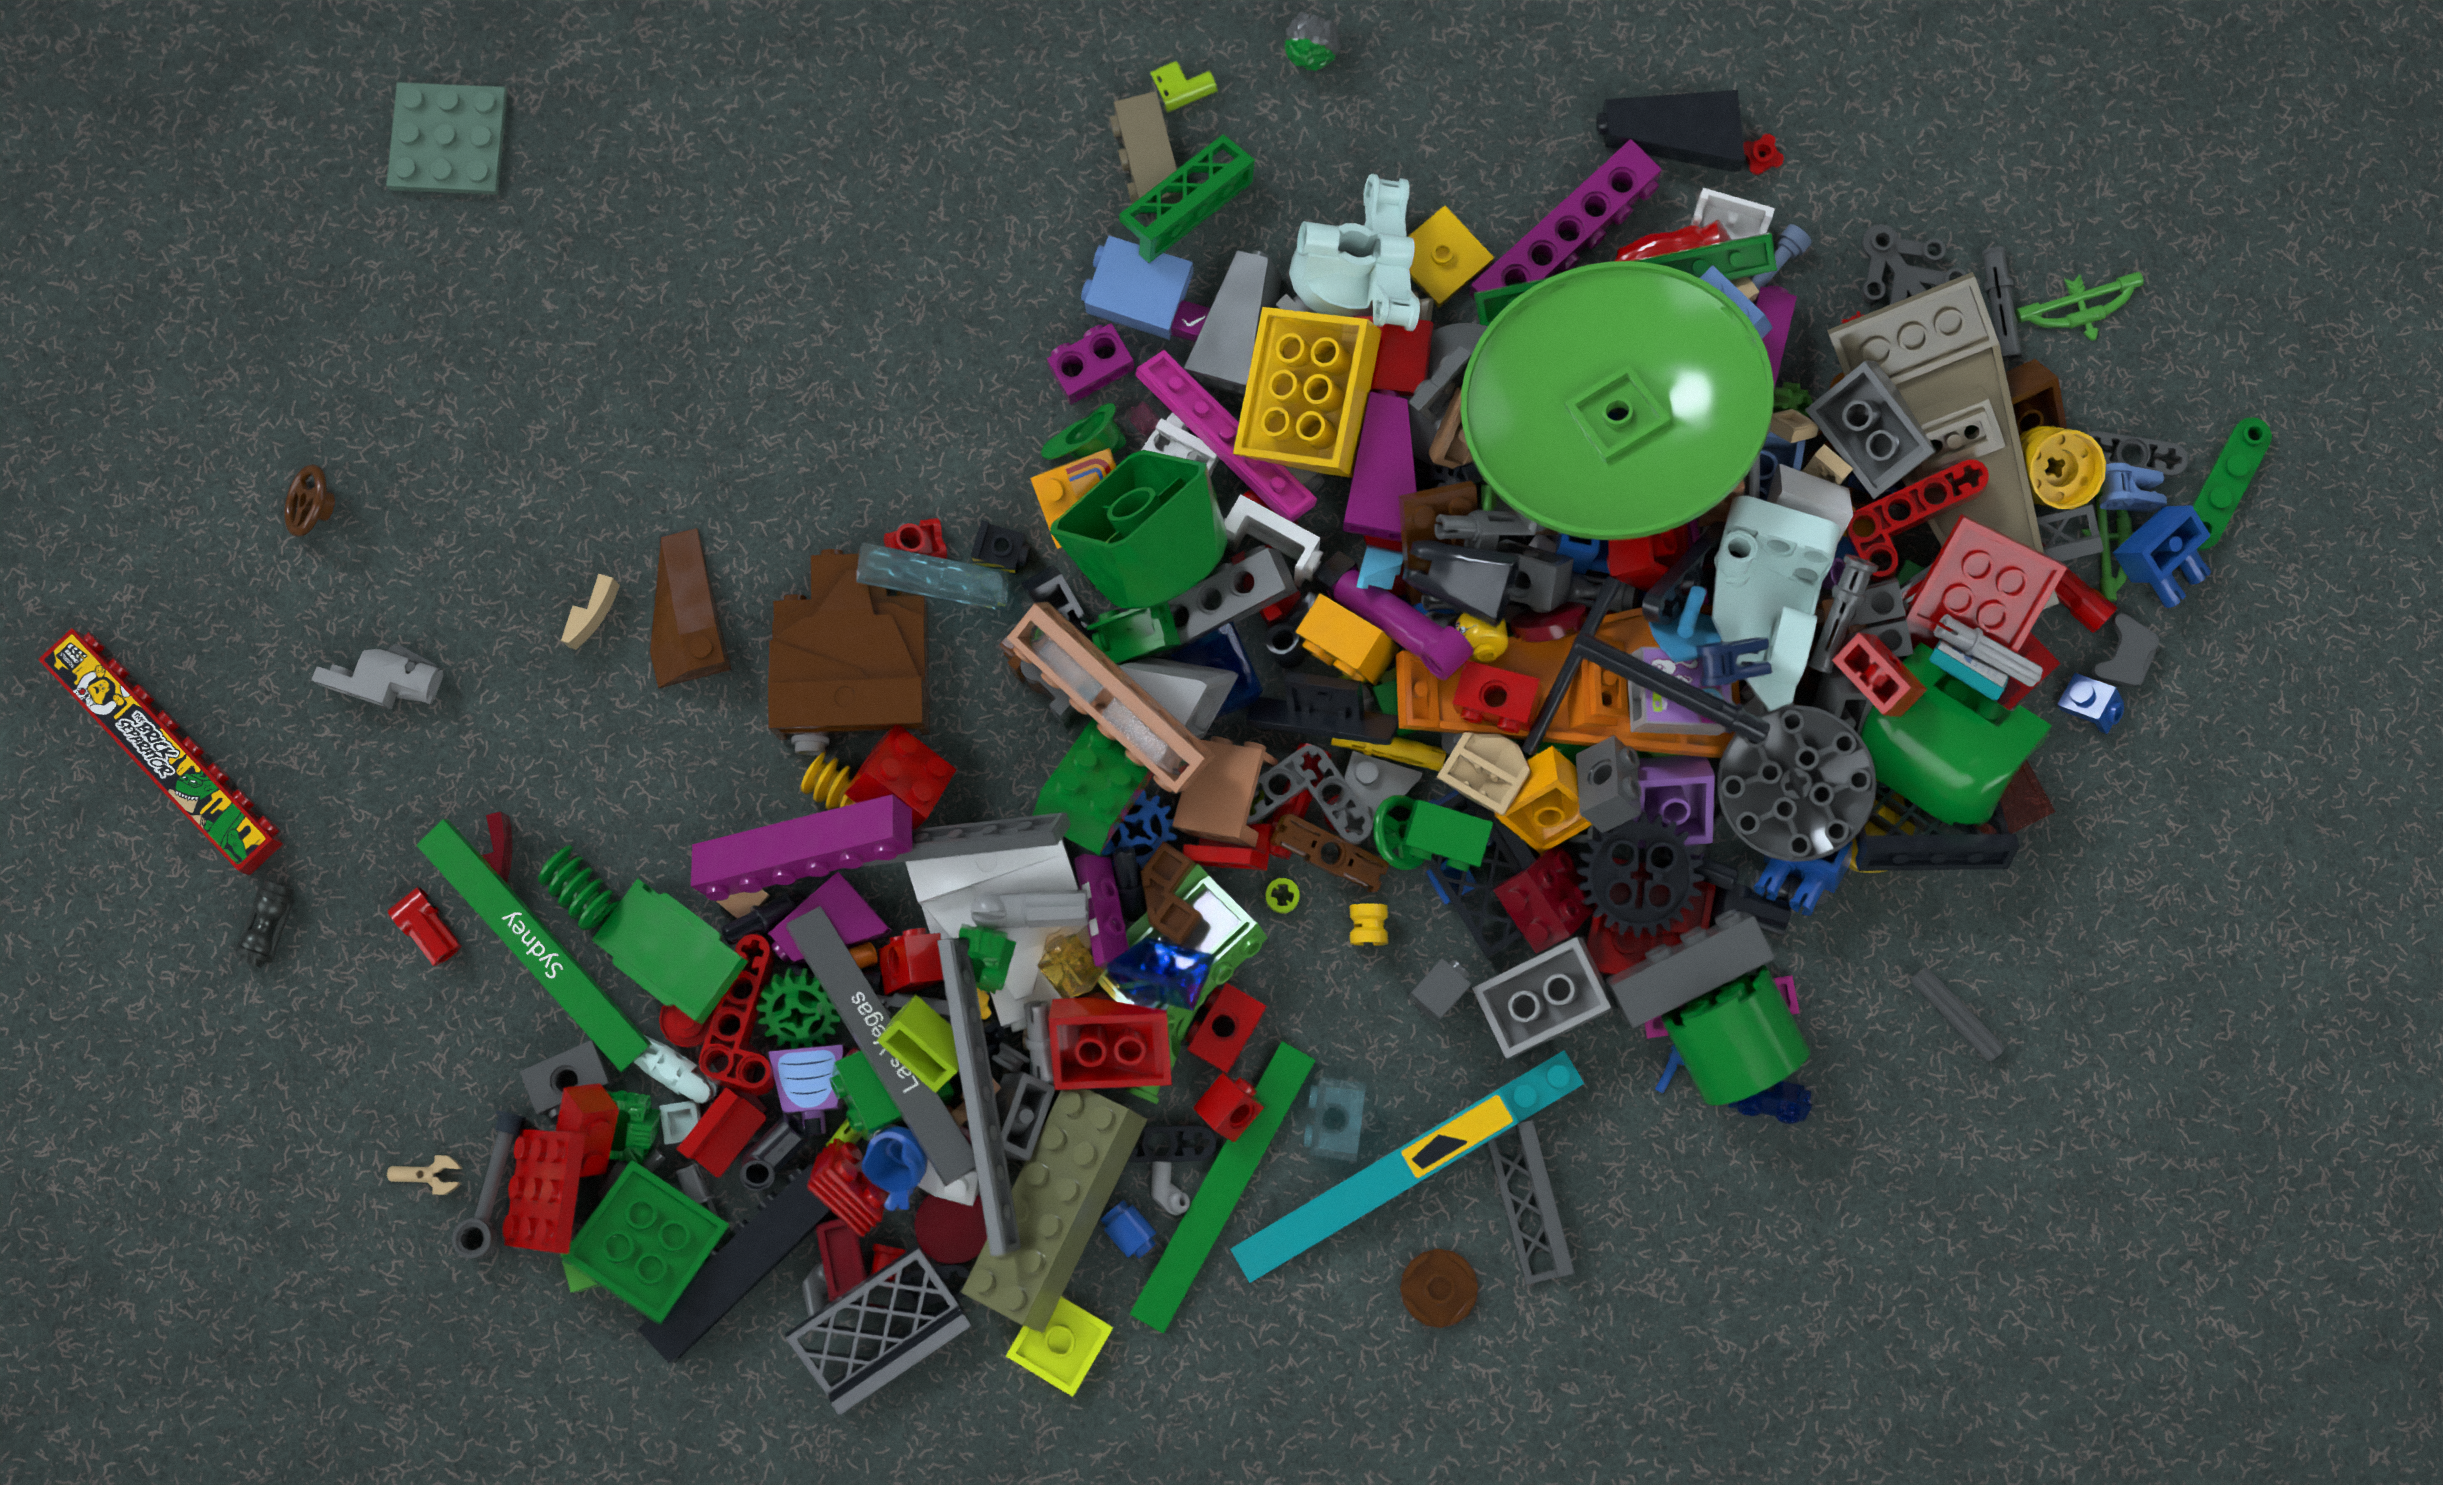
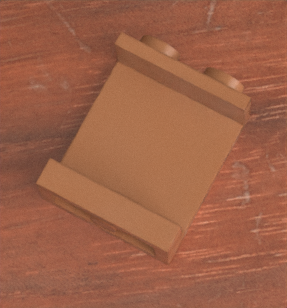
M1212 736L1211 741L1200 740L1216 756L1187 790L1181 792L1172 826L1188 836L1255 848L1259 833L1246 825L1262 765L1274 767L1277 765L1278 760L1266 752L1267 747L1255 742L1245 741L1244 746L1233 745V741L1218 736Z

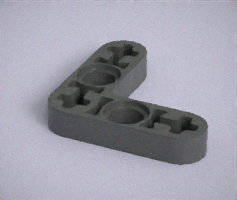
M1307 745L1258 778L1256 788L1262 786L1265 796L1273 803L1266 806L1264 799L1254 806L1256 814L1253 816L1248 815L1246 825H1253L1261 821L1307 789L1345 842L1360 844L1369 838L1372 831V820L1330 758L1320 747ZM1309 755L1312 759L1317 756L1321 759L1318 762V768L1323 776L1328 771H1331L1333 776L1323 779L1316 788L1311 784V782L1317 781L1314 772L1311 769L1304 771L1301 768L1305 764L1303 757ZM1276 775L1286 776L1291 783L1290 790L1280 796L1273 794L1268 787L1272 777ZM1335 784L1343 789L1344 798L1339 804L1329 805L1323 800L1322 792L1326 786ZM1256 790L1254 793L1253 800L1260 796L1259 792ZM1349 802H1352L1355 806L1349 809L1353 819L1357 821L1362 818L1365 821L1362 825L1363 833L1361 835H1357L1354 831L1348 834L1345 831L1348 827V821L1344 815L1341 814L1338 819L1333 815L1344 810Z

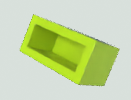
M917 995L894 1015L876 1040L934 1092L939 1090L959 1070L952 1026Z

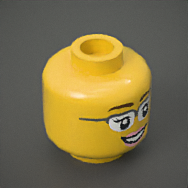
M1462 613L1457 619L1456 630L1468 640L1474 651L1469 660L1478 663H1490L1507 649L1508 635L1504 618L1497 628L1466 613Z

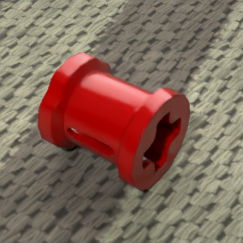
M873 1243L872 1250L875 1251L871 1272L867 1278L904 1254L906 1250ZM893 1274L887 1279H894L895 1274Z

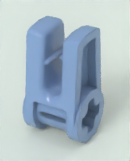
M2126 463L2106 464L2105 479L2101 486L2102 496L2099 498L2100 507L2105 510L2121 509L2153 512L2166 506L2167 499L2164 494L2157 493L2156 491L2140 490H2149L2163 483V472L2134 467Z

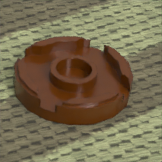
M1434 1249L1422 1252L1409 1262L1402 1274L1400 1292L1403 1304L1413 1318L1426 1326L1442 1328L1456 1325L1469 1315L1477 1300L1478 1285L1475 1272L1466 1259L1453 1251Z

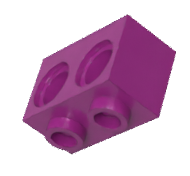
M1112 323L1105 327L1102 325L1092 327L1084 333L1083 339L1072 345L1064 343L1056 347L1051 352V356L1046 358L1052 375L1070 405L1135 370L1134 361ZM1107 346L1115 350L1114 355L1108 359H1101L1095 355L1098 349ZM1071 364H1077L1083 368L1082 372L1075 377H1069L1063 373L1064 369Z

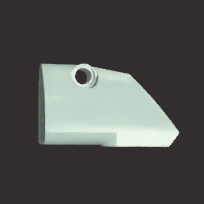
M1738 496L1732 500L1720 548L1715 556L1716 577L1712 620L1722 642L1754 637L1769 639V648L1767 650L1759 651V654L1740 655L1737 657L1736 663L1741 664L1742 661L1770 662L1772 666L1771 674L1745 679L1761 703L1770 712L1787 706L1793 701L1796 686L1803 675L1817 623V616L1814 613L1821 585L1832 567L1841 529L1836 523L1824 518L1758 498ZM1729 551L1739 553L1741 558L1732 556Z

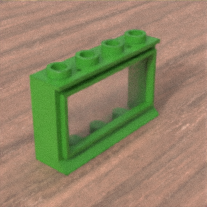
M1199 864L1193 868L1175 893L1176 896L1204 915V918L1183 947H1180L1149 925L1146 912L1126 931L1132 966L1124 970L1095 967V962L1093 961L1086 968L1087 972L1114 1001L1167 1010L1169 1035L1175 1030L1177 1023L1190 1011L1199 1008L1205 1001L1206 996L1216 986L1228 981L1233 975L1234 970L1246 958L1254 956L1261 949L1263 942L1268 939L1258 923Z

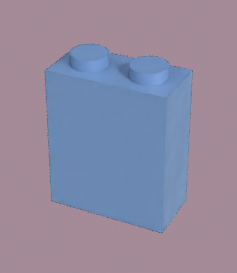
M1108 235L1105 246L1099 245L1095 253L1093 267L1097 269L1093 280L1087 279L1082 290L1081 300L1085 301L1086 313L1170 340L1174 316L1181 300L1185 298L1193 275V262L1162 253L1151 263H1148L1139 255V245Z

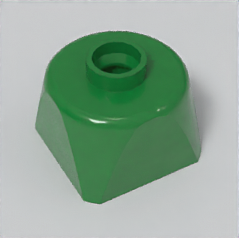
M1147 450L1138 451L1125 458L1057 518L1050 528V533L1095 587L1112 604L1125 609H1144L1157 606L1186 593L1200 583L1216 567L1224 554L1228 542L1225 523L1206 463Z

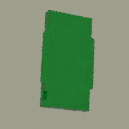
M638 878L592 939L593 942L614 957L612 961L614 966L668 1007L675 1005L701 1025L749 962L722 942V935L669 894L662 893L660 895Z

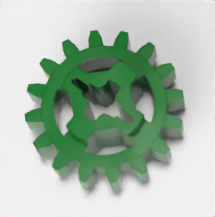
M803 968L800 976H795L792 969H787L784 980L775 974L772 978L771 986L764 985L761 993L762 998H759L757 1010L761 1011L758 1023L768 1024L765 1031L767 1037L774 1034L779 1036L777 1040L778 1046L783 1045L785 1041L791 1042V1049H797L799 1043H804L806 1048H812L814 1040L824 1045L828 1034L834 1035L836 1033L837 1022L840 1021L841 1017L816 976L814 978L808 977V969ZM785 993V999L779 1000L778 1004L775 1005L777 998ZM825 1014L823 1020L814 1026L813 1022L820 1020L821 1015Z

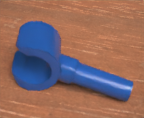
M1674 1045L1671 1047L1672 1052L1669 1053L1666 1069L1655 1088L1663 1094L1676 1072L1677 1064L1684 1065Z

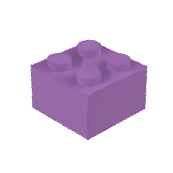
M1682 755L1639 758L1640 765L1637 767L1638 780L1642 789L1640 804L1641 811L1647 813L1648 822H1652L1658 813L1662 815V827H1665L1673 820L1677 823L1674 831L1675 835L1682 831L1689 833L1688 838L1683 843L1684 845L1713 843L1715 775L1707 757ZM1639 816L1633 818V820L1638 821ZM1644 840L1638 842V848H1645Z

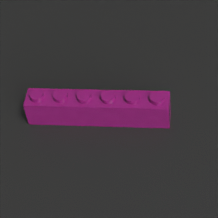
M892 794L692 844L691 887L704 894L710 900L722 901L728 899L730 895L742 892L756 893L761 891L763 887L775 884L789 885L794 883L796 879L808 876L822 877L827 875L829 871L841 868L854 869L861 867L863 863L874 860L895 859L899 854L912 851V809Z

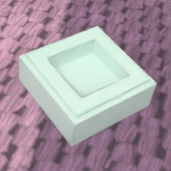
M692 1100L659 1106L664 1144L679 1143L686 1138L702 1118L700 1103L698 1104L697 1101L694 1102Z

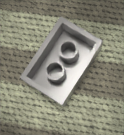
M1575 937L1472 988L1506 1059L1514 1058L1617 1008L1583 938Z

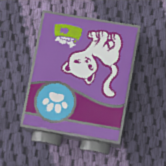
M1640 647L1630 654L1736 706L1735 702L1732 701V683L1719 686H1701L1700 677L1704 676L1702 657L1675 663L1660 647ZM1628 680L1631 732L1720 735L1725 732V727Z

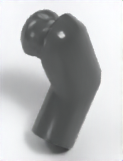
M822 1262L817 1263L802 1283L808 1318L826 1306L824 1294L827 1292V1284Z

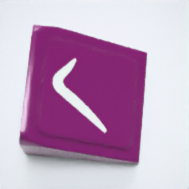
M1181 300L1171 325V334L1196 342L1211 308Z

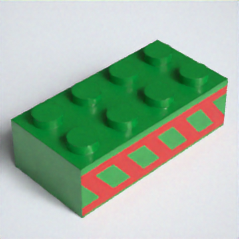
M1092 718L1041 789L1032 816L1067 813L1071 825L1064 836L1100 855L1154 773L1145 765L1140 766L1134 763L1125 753L1127 748L1117 739L1111 740L1103 735L1097 728L1098 722Z

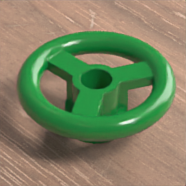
M1393 795L1383 800L1375 812L1373 819L1374 841L1379 853L1387 863L1400 870H1412L1420 866L1424 859L1416 856L1412 857L1409 854L1411 847L1402 845L1406 832L1404 828L1408 825L1410 817L1406 821L1398 822L1387 813L1396 806L1404 807L1412 812L1415 801L1404 795ZM1398 849L1399 857L1392 850Z

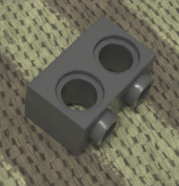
M1441 958L1410 993L1408 1000L1432 1022L1437 1024L1470 987L1471 983L1466 980L1470 974L1455 960L1452 959L1447 963Z

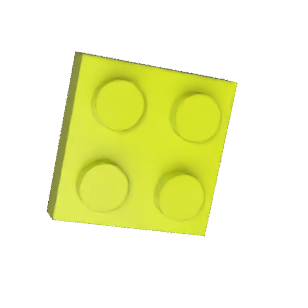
M1061 1296L1044 1332L1042 1333L1023 1326L1006 1357L1073 1397L1114 1327Z

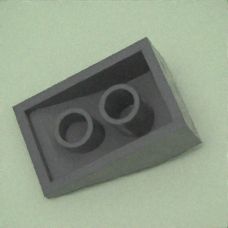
M1864 361L1805 409L1843 460L1853 468V473L1873 499L1878 498L1936 452L1903 396L1876 361Z

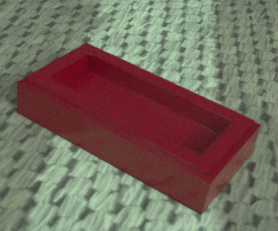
M841 1219L815 1225L830 1302H833L867 1279L860 1237Z

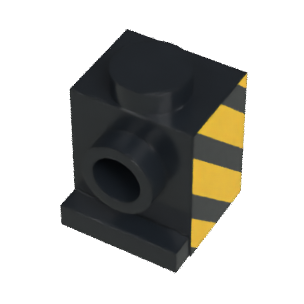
M982 520L971 558L974 564L1017 575L1019 566L1026 567L1028 563L1031 545L1026 544V534L992 525ZM1000 541L1009 543L1008 549L1004 552H999L995 549L996 544Z

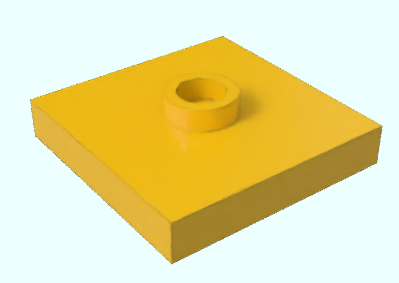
M1446 205L1408 236L1414 240V257L1409 269L1410 278L1429 298L1433 297L1434 304L1438 308L1494 261V257Z

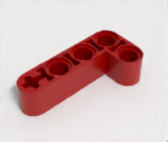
M1973 459L1962 461L1853 512V517L1846 528V536L1855 556L1869 561L1876 554H1884L1891 562L1890 568L1886 571L1872 573L1870 580L1881 582L1892 578L1896 572L1898 555L1890 539L1891 537L1968 503L1983 494L1988 483L1989 473L1982 462ZM1966 472L1971 477H1979L1975 487H1972L1970 483L1958 486L1955 493L1957 496L1954 497L1952 487L1963 481ZM1929 488H1938L1944 493L1945 500L1937 505L1930 504L1924 498V492ZM1895 504H1903L1908 508L1910 515L1905 520L1896 521L1890 517L1888 513L1889 508ZM1861 520H1867L1872 523L1875 531L1868 537H1860L1853 531L1854 524Z
M750 934L740 939L735 948V952L749 962L716 1005L700 1053L699 1066L707 1078L717 1085L752 1095H763L772 1090L776 1083L772 1066L765 1057L746 1051L759 1013L757 1004L759 998H762L761 993L764 985H768L775 962V955L764 937L758 934ZM757 948H759L763 956H756L752 963L747 955L748 953H755ZM751 968L753 969L756 976L750 973ZM751 984L753 986L752 992L747 998L737 999L734 997L735 991L740 985ZM728 1021H740V1029L736 1034L731 1036L723 1035V1027ZM720 1056L727 1057L728 1065L725 1070L719 1073L711 1072V1063L715 1058ZM757 1066L764 1067L766 1070L765 1076L760 1082L750 1083L747 1081V1075L752 1068Z

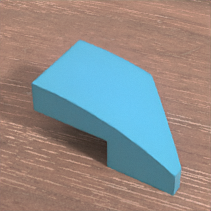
M1368 545L1357 587L1368 589V585L1383 589H1392L1395 575H1399L1401 571L1403 553Z

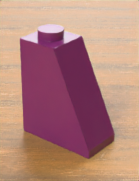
M837 871L768 934L775 940L771 948L785 963L792 959L796 964L806 963V960L787 931L786 924L819 906L822 907L847 949L887 937L892 930Z

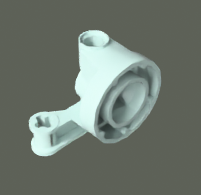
M1370 174L1364 188L1366 214L1364 226L1356 223L1333 226L1306 221L1301 224L1297 248L1291 260L1289 275L1294 291L1306 306L1320 314L1346 317L1373 316L1374 325L1378 327H1383L1384 324L1404 326L1406 331H1414L1419 319L1420 303L1419 299L1411 291L1409 269L1414 257V240L1406 236L1405 215L1409 197V182L1407 179L1401 178L1397 182L1379 179L1377 174Z

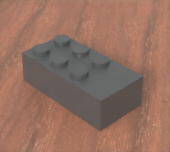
M1736 909L1727 911L1715 918L1716 925L1708 929H1702L1701 926L1695 927L1680 935L1682 942L1672 947L1667 946L1666 943L1658 945L1645 952L1647 959L1605 979L1624 1020L1632 1028H1635L1775 959L1755 917L1744 911L1737 912Z

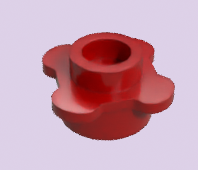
M1764 134L1757 141H1746L1743 143L1744 154L1749 165V171L1752 174L1760 175L1771 167L1778 168L1782 165L1784 156L1777 151L1775 146L1776 139L1773 135ZM1759 152H1764L1766 156L1761 157Z

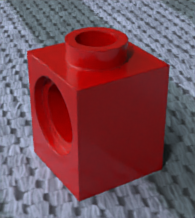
M1222 1073L1194 1105L1193 1109L1214 1131L1235 1142L1264 1109V1106L1254 1097L1257 1090L1240 1076L1235 1081Z

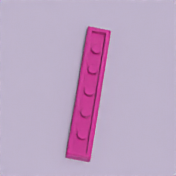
M1165 350L1137 368L1135 376L1276 514L1294 522L1315 506L1317 498L1283 465L1233 454L1239 422Z

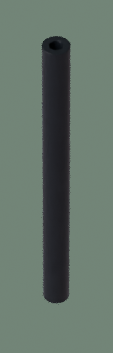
M1607 576L1580 632H1585L1595 637L1621 585L1620 581ZM1571 650L1521 747L1522 751L1532 756H1535L1584 659L1574 654Z

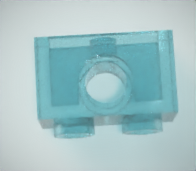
M1320 1077L1319 1086L1311 1085L1308 1108L1316 1109L1314 1125L1306 1124L1303 1147L1310 1148V1156L1348 1162L1357 1161L1366 1083ZM1338 1109L1344 1114L1345 1124L1341 1129L1333 1131L1325 1127L1323 1115L1327 1110Z

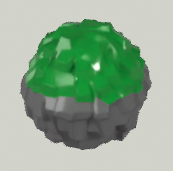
M1300 12L1296 18H1293L1289 27L1285 29L1286 39L1284 48L1288 59L1296 66H1303L1307 70L1316 72L1331 61H1335L1336 55L1340 52L1342 45L1339 41L1340 36L1337 24L1331 20L1326 21V19L1320 16L1307 15V13Z

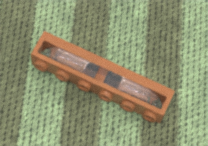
M1048 602L1034 603L1006 638L1015 646L1013 651L1019 658L1029 664L1033 662L1043 671L1041 677L1050 686L1056 689L1061 688L1071 697L1069 702L1076 710L1085 715L1090 714L1098 722L1097 728L1103 735L1111 740L1117 739L1127 748L1125 753L1134 763L1148 767L1155 774L1153 777L1155 782L1168 792L1174 791L1175 793L1187 790L1216 756L1215 753Z

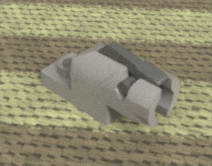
M394 644L386 651L382 649L364 650L354 672L333 664L330 670L317 666L312 681L324 688L392 709L396 696L399 699L422 701L431 704L436 697L444 674L436 664L398 644Z

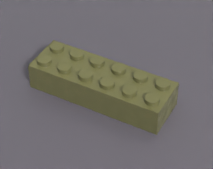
M1088 1089L1061 1090L1037 1138L1031 1158L1026 1160L1011 1190L1021 1248L1010 1253L991 1256L987 1239L961 1293L1023 1326L1043 1333L1148 1119Z

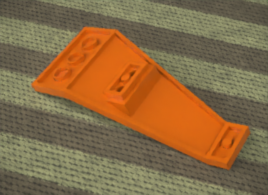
M1702 604L1699 613L1712 617L1713 605ZM1642 607L1605 615L1595 635V638L1628 654L1633 653L1640 647H1660L1652 636L1649 622L1643 616ZM1574 627L1566 629V635L1562 636V638L1545 642L1529 643L1522 641L1521 637L1519 639L1513 636L1508 637V647L1502 655L1490 663H1479L1540 679L1543 692L1534 722L1572 648L1576 636L1580 632H1574ZM1403 650L1396 653L1399 728L1464 734L1465 732L1500 734L1508 739L1526 740L1529 734L1528 731L1520 730L1519 734H1512L1498 729L1497 723L1483 720L1482 724H1473L1460 718V714L1456 713L1452 702L1464 663L1449 678L1441 680L1433 675L1421 659L1411 652ZM1583 659L1542 742L1594 746L1615 735L1625 746H1630L1635 751L1722 758L1725 749L1736 732L1732 731L1730 734L1723 732L1720 735L1631 732L1628 680L1589 660ZM1736 680L1731 685L1732 701L1737 705L1740 704L1739 680ZM1500 692L1494 693L1488 698L1487 704L1491 707H1499L1505 703L1507 695Z

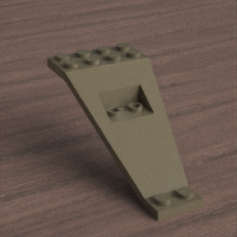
M1973 272L1827 330L1845 377L1864 361H1876L1899 390L1930 441L1933 439L1940 440L1939 446L1935 448L1936 452L1902 478L1906 487L1969 459L1982 462L1988 469L1989 479L1982 495L1927 521L1941 546L1943 547L1960 515L1963 514L2044 554L2000 344ZM1967 426H1977V429L1974 433H1964V430ZM1966 472L1963 481L1952 487L1954 497L1957 496L1955 493L1958 486L1970 483L1972 487H1975L1979 477H1971ZM1929 488L1924 492V498L1930 504L1937 505L1945 500L1944 493L1938 488ZM2055 589L2043 609L2059 604Z

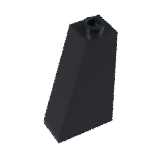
M1738 90L1605 99L1602 113H1597L1596 115L1597 134L1604 135L1606 147L1620 149L1632 139L1647 155L1730 172H1740L1745 161Z

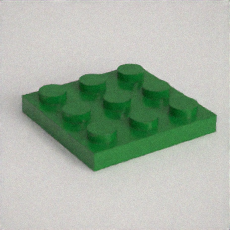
M631 1160L570 1244L569 1254H563L561 1260L661 1325L722 1238L729 1224Z

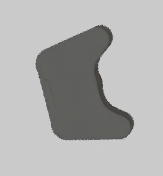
M2121 613L2112 620V626L2119 638L2115 653L2110 661L2094 666L2091 673L2097 680L2132 688L2144 681L2159 645V638L2154 632L2133 618Z

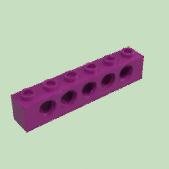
M1630 139L1471 284L1469 296L1475 301V292L1507 286L1505 282L1509 279H1518L1524 283L1555 276L1560 270L1565 272L1572 269L1579 262L1580 257L1578 254L1588 246L1592 250L1598 246L1607 235L1604 231L1613 222L1617 226L1623 223L1633 212V209L1630 207L1639 198L1643 201L1648 200L1660 186L1657 182L1662 169ZM1616 182L1624 183L1628 186L1629 191L1625 193L1617 192L1613 189L1612 184ZM1590 206L1598 207L1603 215L1592 217L1587 214L1585 208ZM1568 230L1573 232L1577 239L1565 241L1558 233ZM1538 254L1545 255L1551 263L1540 266L1534 263L1532 257Z

